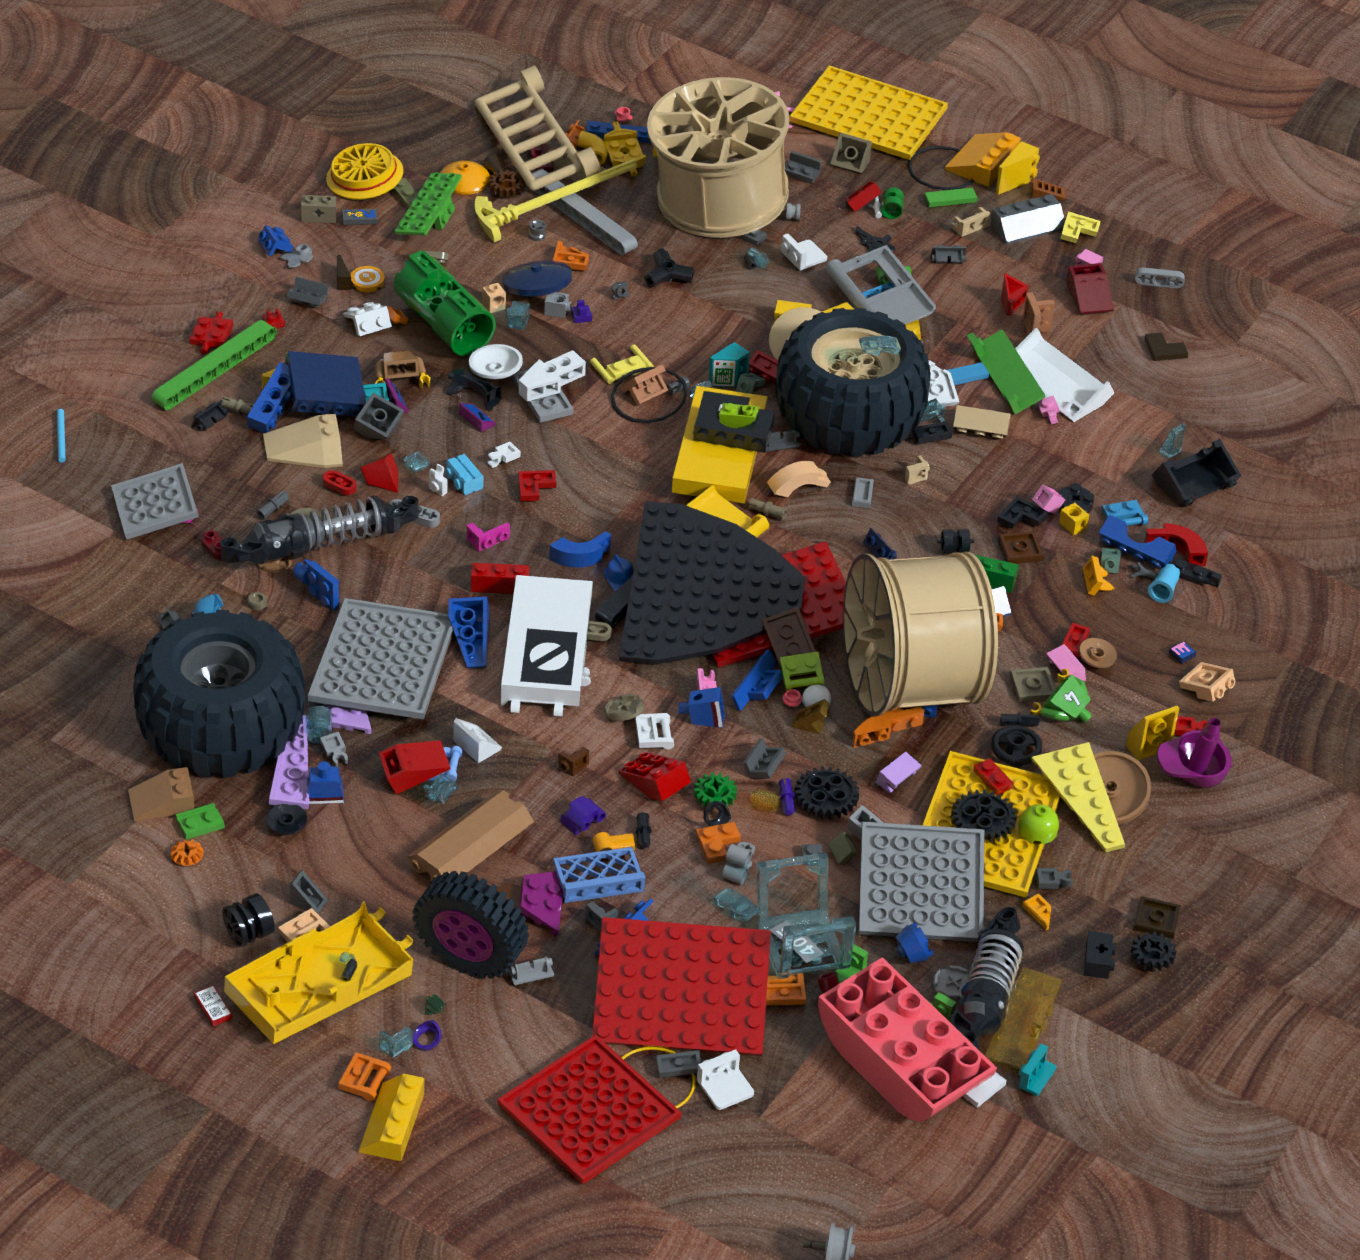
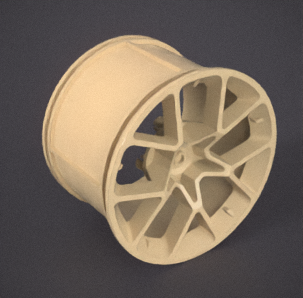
M730 77L707 78L692 81L671 90L653 106L648 117L647 129L658 158V205L664 217L671 224L694 235L726 238L748 234L761 229L781 214L789 196L784 160V140L789 128V112L784 101L775 92L761 84L745 79ZM728 158H739V159H743V160H739V161L727 163V159H728ZM709 159H710V162H711V164H708V163H698V162L705 161V160H709Z

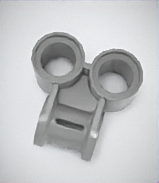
M740 842L738 845H730L726 854L727 863L723 869L722 878L740 885L744 883L748 869L752 866L751 856L755 852L753 844Z

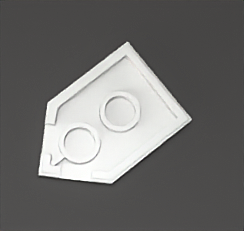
M929 360L931 377L926 408L957 405L959 399L951 373L945 369H940Z

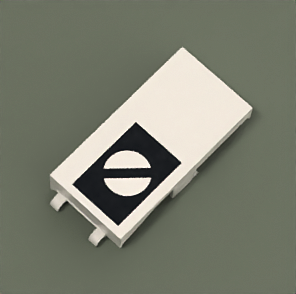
M516 575L501 683L502 707L508 701H511V712L519 713L521 702L555 704L554 716H562L564 705L579 706L593 581Z

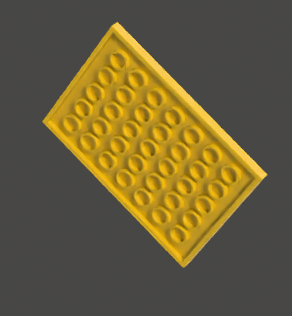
M950 751L922 826L955 828V824H952L951 812L956 799H961L962 794L967 796L968 791L972 794H975V790L983 793L984 789L987 794L992 792L973 771L974 765L984 761L983 759ZM995 763L1014 783L1012 789L1002 793L1001 799L1008 798V803H1013L1012 809H1016L1015 815H1017L1015 829H1012V834H1007L1006 839L1001 837L1000 842L996 839H993L992 843L988 840L984 842V887L1027 898L1045 844H1041V841L1031 843L1024 839L1019 833V820L1022 812L1034 804L1049 806L1056 812L1060 795L1044 775Z

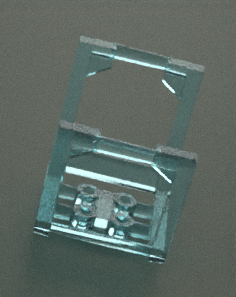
M827 853L757 862L759 929L769 930L785 921L792 924L790 926H783L781 941H774L771 934L769 958L777 977L785 979L790 975L835 968L840 970L849 969L856 922L853 916L833 919L832 923H830L828 915ZM807 864L809 871L817 873V910L768 917V882L780 875V867ZM835 932L843 933L842 949ZM801 936H807L816 946L817 943L827 942L829 948L822 949L817 946L824 954L810 962L820 964L823 957L833 955L836 963L790 970L791 966L800 967L802 962H805L793 950L794 940ZM777 949H782V950H781V955H779V952H778Z

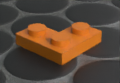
M735 822L696 829V837L708 864L726 860L727 851L724 845L740 842L741 839Z

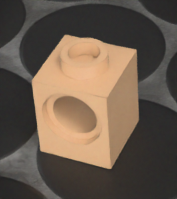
M499 283L482 287V304L490 313L506 308V292Z

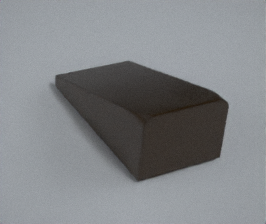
M338 255L337 289L351 290V275L341 255Z

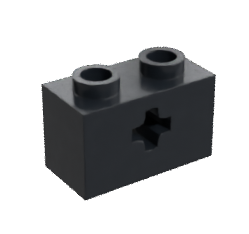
M1088 931L1083 976L1109 978L1110 971H1114L1115 959L1112 958V955L1115 956L1116 952L1113 934Z

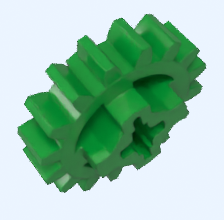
M711 772V776L704 774L703 779L698 778L697 783L694 784L696 802H702V807L714 801H720L726 806L728 804L733 805L734 800L737 798L735 781H729L728 775L722 777V773H719L718 776H715L714 772Z

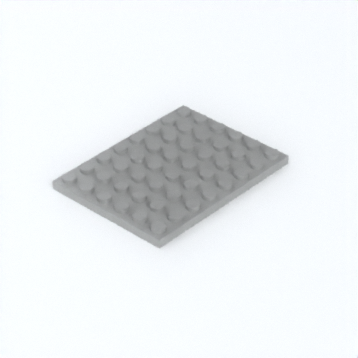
M344 598L308 693V701L424 719L454 632L448 614Z

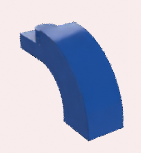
M605 531L591 541L584 543L572 542L562 537L550 545L549 559L567 567L595 565L602 561L603 553L611 548V534Z

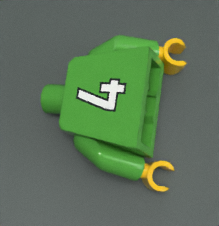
M1066 668L1062 670V675L1057 674V680L1060 684L1043 703L1044 707L1041 708L1040 703L1035 702L1033 707L1038 710L1030 709L1031 715H1042L1043 717L1063 722H1070L1078 717L1085 723L1092 716L1085 708L1090 701L1085 682L1074 675H1069V671Z

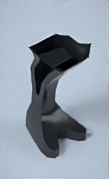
M464 369L453 370L448 375V378L452 379L451 385L446 392L449 395H453L465 388H473L481 393L487 408L491 411L501 400V386H494L490 382L480 380Z

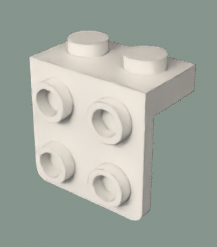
M789 234L782 236L781 252L799 270L827 261V255L811 240L797 243Z
M368 302L363 304L364 307H351L347 309L348 312L343 313L344 317L353 319L357 336L392 327L387 306L380 305V303Z
M736 1049L698 1064L697 1082L718 1110L754 1096L753 1088L739 1070L740 1055Z

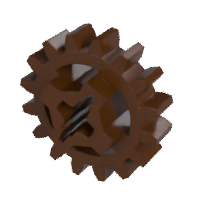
M506 169V172L500 170V173L494 172V175H491L489 179L490 191H494V194L499 193V197L505 195L508 198L509 195L515 197V194L521 195V192H524L526 183L520 173H515V170L509 172V169Z

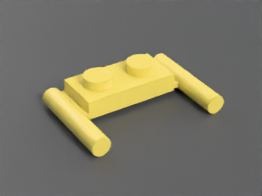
M635 344L630 347V350L636 356L609 364L607 369H604L596 358L590 360L592 366L608 384L620 380L622 376L635 369L654 367Z

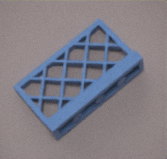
M632 847L553 858V864L563 891L564 903L644 892L646 877L644 872L640 870ZM629 855L630 859L626 862L619 857ZM601 858H607L611 861L607 865L599 860ZM581 861H588L591 864L587 868L579 863ZM617 863L624 867L619 871L613 868L612 865ZM560 864H568L571 867L569 870L561 868ZM596 865L604 870L598 873L592 869ZM576 868L584 873L578 876L572 872ZM628 868L634 871L635 873L626 874L624 872ZM607 872H611L616 876L606 877L604 875ZM589 874L596 879L586 880L584 878ZM569 877L576 880V882L566 883L565 880Z

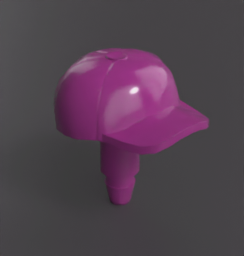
M1211 718L1202 730L1186 732L1177 739L1161 744L1156 756L1162 771L1169 776L1181 777L1185 782L1201 788H1211L1220 784L1227 776L1229 768L1233 766L1229 750L1219 739L1220 720Z

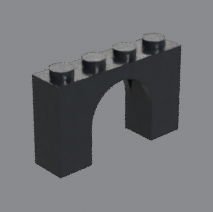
M703 399L694 425L693 440L765 453L774 426V411L759 409L755 421L743 428H730L719 421L721 402Z

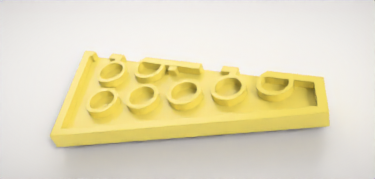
M1089 742L1032 757V762L1040 768L1044 777L1052 783L1056 792L1069 808L1076 813L1081 823L1088 828L1105 853L1125 848L1120 828Z

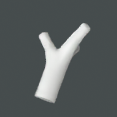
M877 196L874 205L869 204L868 206L874 209L876 218H881L882 203H879Z

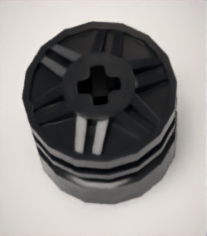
M258 893L243 898L242 904L234 902L232 905L223 907L222 916L231 939L239 947L254 942L256 937L263 938L275 931V923L270 908Z

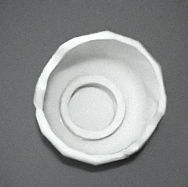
M819 684L811 685L805 689L802 695V704L808 707L826 699L830 707L831 694L825 686Z

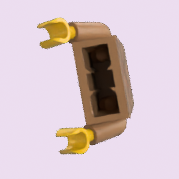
M410 351L384 353V358L375 365L377 379L375 384L385 383L384 379L420 376V388H423V382L427 383L428 387L430 385V377L425 375L427 372L423 360L413 355Z

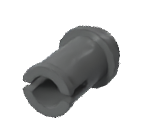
M681 376L682 380L686 384V388L688 389V387L690 386L688 378ZM679 380L666 386L668 390L672 389L668 391L670 395L683 390L682 383Z

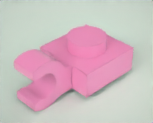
M1054 395L1038 401L1037 405L1042 417L1048 416L1051 424L1058 423L1056 413L1060 411Z

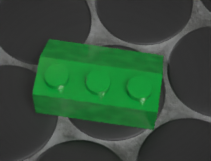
M975 555L986 571L991 588L1004 587L1006 592L1012 593L1020 566L1010 562Z

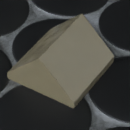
M840 133L830 164L863 173L870 161L872 141Z

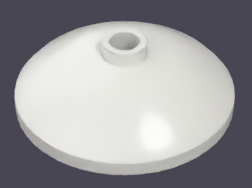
M502 344L481 347L474 351L469 358V367L472 372L482 378L491 380L510 377L519 371L523 364L522 355L517 349Z

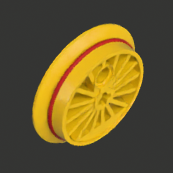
M373 143L357 144L342 150L335 156L327 173L326 181L329 189L340 197L347 199H369L393 189L403 176V166L401 161L382 145Z

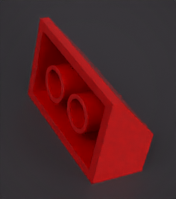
M472 563L471 592L514 594L516 575L529 576L530 566Z

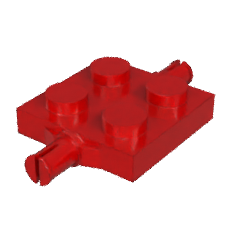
M217 311L214 318L199 317L189 341L190 345L202 346L200 349L201 354L206 355L210 347H220L229 338L234 323L232 319L222 318L223 313L221 311Z

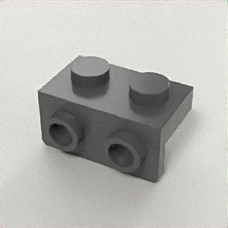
M296 277L294 287L288 290L287 297L292 298L294 302H307L310 306L319 307L327 302L329 285Z
M758 739L744 761V767L749 778H771L786 755L784 747H767L764 739Z

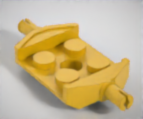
M613 122L614 130L604 135V142L613 167L635 159L637 168L642 167L646 163V155H643L638 143L637 131L621 129L619 122ZM636 168L630 170L631 176L638 174Z

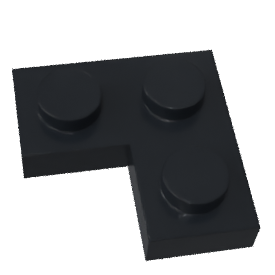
M1016 497L998 515L997 522L1013 529L1023 519L1038 527L1047 518L1048 511Z

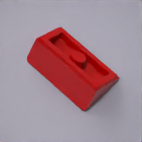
M871 180L848 196L846 201L855 212L882 192L874 180Z

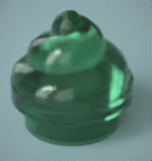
M435 993L432 996L429 995L426 998L425 1014L442 1013L446 1004Z

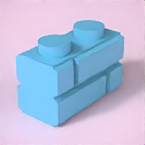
M465 454L447 460L445 474L448 479L451 478L457 490L460 489L463 494L467 495L483 488L484 476Z

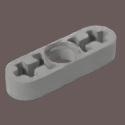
M1142 267L1135 271V281L1140 285L1181 288L1185 284V275L1180 271ZM1160 275L1163 276L1164 279L1157 280L1155 279V277Z
M395 499L389 504L397 507L402 500ZM419 505V517L412 522L434 528L440 524V513L437 510Z

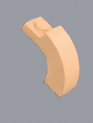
M800 461L780 469L767 483L774 494L789 497L795 489L802 485L814 484L827 488L831 482L827 477V473L817 468L814 462Z

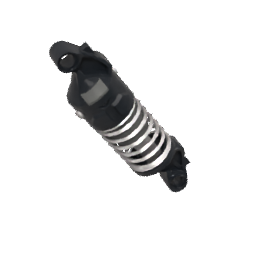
M1005 907L1000 910L992 921H988L987 927L978 932L979 943L976 955L973 958L974 962L971 965L967 983L961 990L962 995L958 1008L950 1016L951 1024L980 1052L982 1051L978 1037L996 1033L1006 1017L1005 1011L1024 954V945L1015 935L1021 929L1017 910L1013 907Z

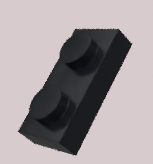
M947 421L918 426L915 431L912 430L918 444L951 439L953 435Z

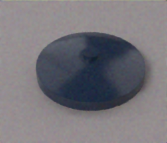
M553 260L526 262L509 269L503 275L504 289L511 294L519 296L551 294L565 288L572 281L571 268L565 263Z

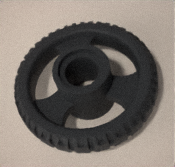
M1010 725L1002 727L995 732L992 737L991 748L994 755L1001 761L1015 766L1031 764L1033 756L1041 755L1042 741L1038 734L1030 728ZM998 744L1007 745L1006 753L999 747ZM1030 745L1035 746V750L1025 756L1026 747Z

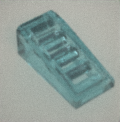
M1182 423L1171 429L1159 452L1167 459L1181 452L1186 424Z

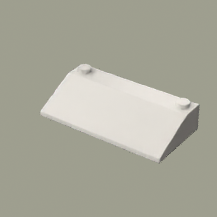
M1037 328L1015 348L1046 396L1045 398L1054 395L1059 411L1073 422L1103 406L1114 394L1108 381L1105 384L1101 383L1045 341Z

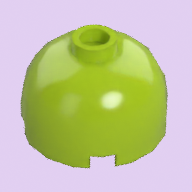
M1034 804L1022 812L1019 820V833L1024 839L1031 843L1041 841V844L1052 842L1057 837L1059 820L1052 808L1042 804Z

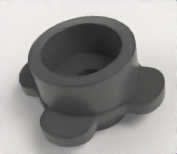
M626 281L614 283L612 285V297L616 300L619 297H628V283Z

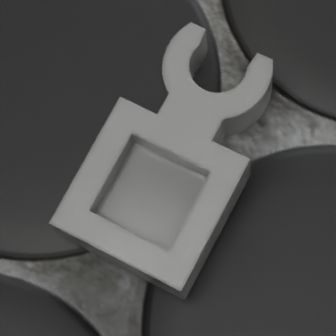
M339 731L320 737V743L326 756H333L332 763L334 766L338 767V759L344 760L345 764L348 763V756L344 753L346 746Z

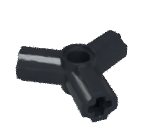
M661 248L653 254L657 268L644 275V281L650 288L659 285L663 281L670 282L674 279L692 283L695 268L676 264L671 259L668 251Z

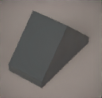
M303 870L299 871L289 884L291 905L306 911L312 908L318 914L328 901Z

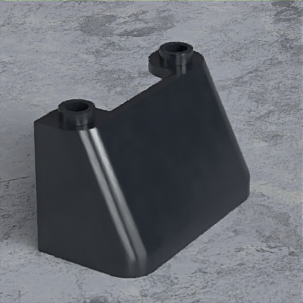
M1218 439L1212 442L1210 448L1204 447L1198 453L1176 462L1168 460L1162 463L1151 476L1180 506L1184 505L1187 507L1198 498L1226 486L1227 488L1235 486L1241 474L1222 441Z

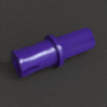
M785 778L786 785H784L783 779L779 781L781 793L779 799L782 802L784 815L791 816L795 813V794L792 792L791 780Z

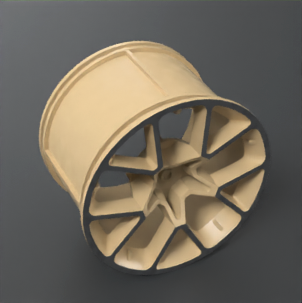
M956 552L948 556L893 560L882 557L875 558L871 554H861L855 558L847 576L844 592L843 636L850 680L857 700L863 710L870 716L878 717L885 714L886 711H893L898 708L956 703L969 705L983 702L990 693L996 673L998 625L991 585L980 560L970 552Z

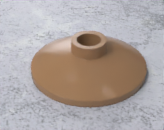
M1089 638L1080 645L1079 653L1081 658L1093 667L1108 668L1117 659L1115 648L1103 639Z

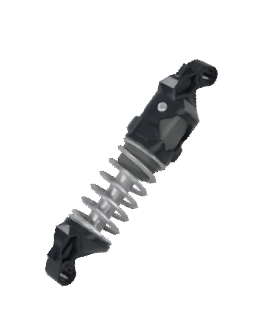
M374 495L367 498L365 507L360 499L357 500V513H354L349 502H346L344 506L345 516H342L339 506L334 505V518L332 519L325 507L321 510L322 519L313 510L310 511L309 516L302 513L292 515L284 513L279 515L278 519L274 521L266 520L255 523L243 542L230 537L222 539L220 541L221 560L226 563L251 561L264 564L280 560L285 556L297 559L309 553L310 550L317 551L320 545L326 549L329 548L331 543L340 546L343 539L348 543H352L355 537L359 540H364L366 535L373 538L375 536L395 533L404 524L412 522L419 517V500L415 496H406L402 498V501L396 507ZM368 525H369V527H370V529H371V531H372L373 534H371V533L368 531ZM356 528H363L364 533L362 537L357 535ZM351 530L352 538L347 539L344 531ZM339 532L341 535L340 541L336 542L333 539V534ZM326 535H328V544L324 545L323 543L326 539Z

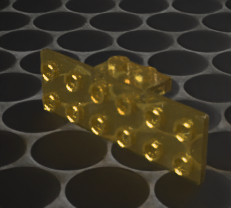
M1025 967L1022 968L1005 1011L1006 1017L999 1030L994 1034L985 1057L987 1059L1020 1070L1023 1064L1028 1063L1029 1055L1035 1049L1041 1032L1046 1031L1049 1021L1047 1020L1048 1016L1051 1017L1055 1007L1053 1004L1061 987L1062 979Z

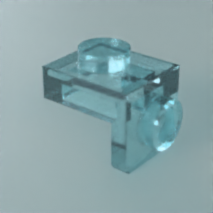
M937 398L928 401L921 422L938 416L941 422L945 421L944 414H946V409L943 404L939 403Z
M440 774L431 786L427 784L423 786L427 792L426 796L431 801L436 802L437 800L442 804L446 802L458 787L456 782L444 774Z
M408 1026L392 1037L385 1031L379 1033V1046L381 1050L393 1058L403 1051H407L413 1045V1031Z

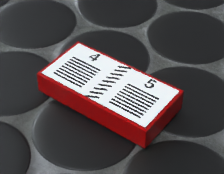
M214 985L194 993L196 1001L213 1027L232 1019V1013Z

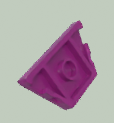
M556 871L524 875L521 884L519 908L526 917H530L538 925L543 923L552 929L551 934L557 936L560 927L563 891Z

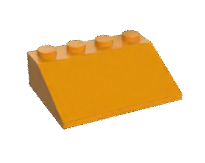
M1007 132L975 134L945 166L944 170L969 180L973 179L974 182L989 187L998 177L999 166L1019 145L1021 138Z

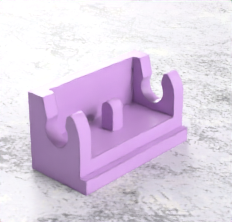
M905 752L880 771L875 783L891 793L893 791L892 788L895 789L910 775L917 773L916 771L922 765Z

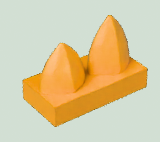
M1091 556L1083 567L1088 594L1095 596L1098 590H1113L1114 587L1103 579L1108 573L1100 566L1098 557Z

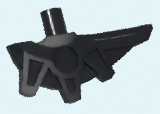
M856 227V234L861 237L862 245L869 248L868 252L885 245L891 251L896 250L895 246L888 243L891 240L890 235L887 234L883 238L876 237L863 231L860 227Z

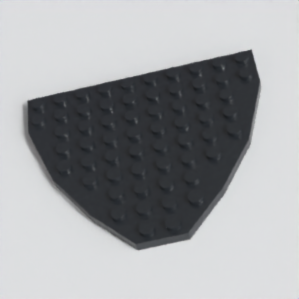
M645 501L619 656L620 661L662 664L720 653L763 635L766 632L762 619L796 607L799 608L801 613L805 576L774 548L735 523L683 504Z

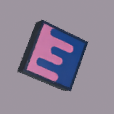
M1184 641L1169 649V654L1181 664L1196 657V651Z

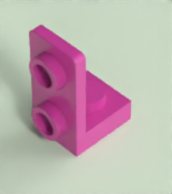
M473 522L466 525V539L478 551H482L510 538L509 523L502 524L484 533Z

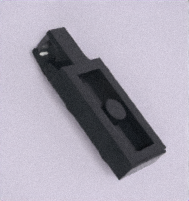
M1176 557L1172 562L1180 571L1179 578L1200 586L1209 584L1217 588L1221 582L1222 575L1215 571Z

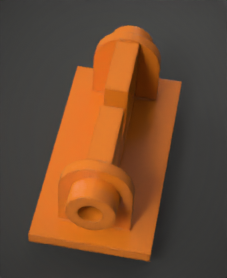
M579 119L575 125L571 124L567 130L568 133H565L575 149L578 145L580 132L585 131L584 127L578 125Z

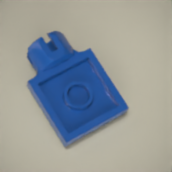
M304 559L305 565L302 562L297 563L293 569L294 577L301 583L307 584L309 593L320 600L324 606H327L332 611L339 608V580L315 561L311 562L308 559Z

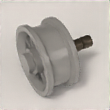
M831 1222L829 1238H827L826 1242L804 1239L803 1248L825 1251L824 1256H826V1260H849V1258H854L855 1244H851L854 1226L850 1225L849 1229L836 1227L835 1223Z

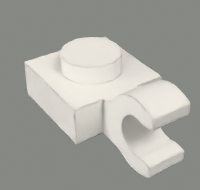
M507 442L495 447V452L488 454L491 461H488L487 464L494 468L502 460L505 463L519 458L521 451L511 442Z
M437 464L436 470L431 468L429 471V489L440 496H444L447 493V479L443 477L444 467Z

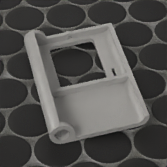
M887 245L856 256L843 263L838 259L831 260L826 266V272L855 308H864L866 311L875 313L878 311L887 314L888 318L898 319L905 325L932 314L936 309L933 301ZM875 262L895 287L865 298L846 273Z

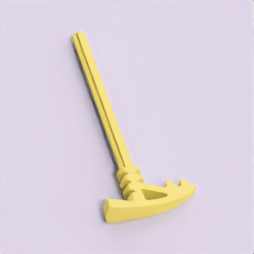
M635 159L629 160L517 206L510 204L508 208L502 207L500 211L493 208L492 202L488 201V197L477 196L475 199V210L478 222L493 242L501 240L499 227L503 226V223L508 224L511 220H518V216L633 170L637 168Z

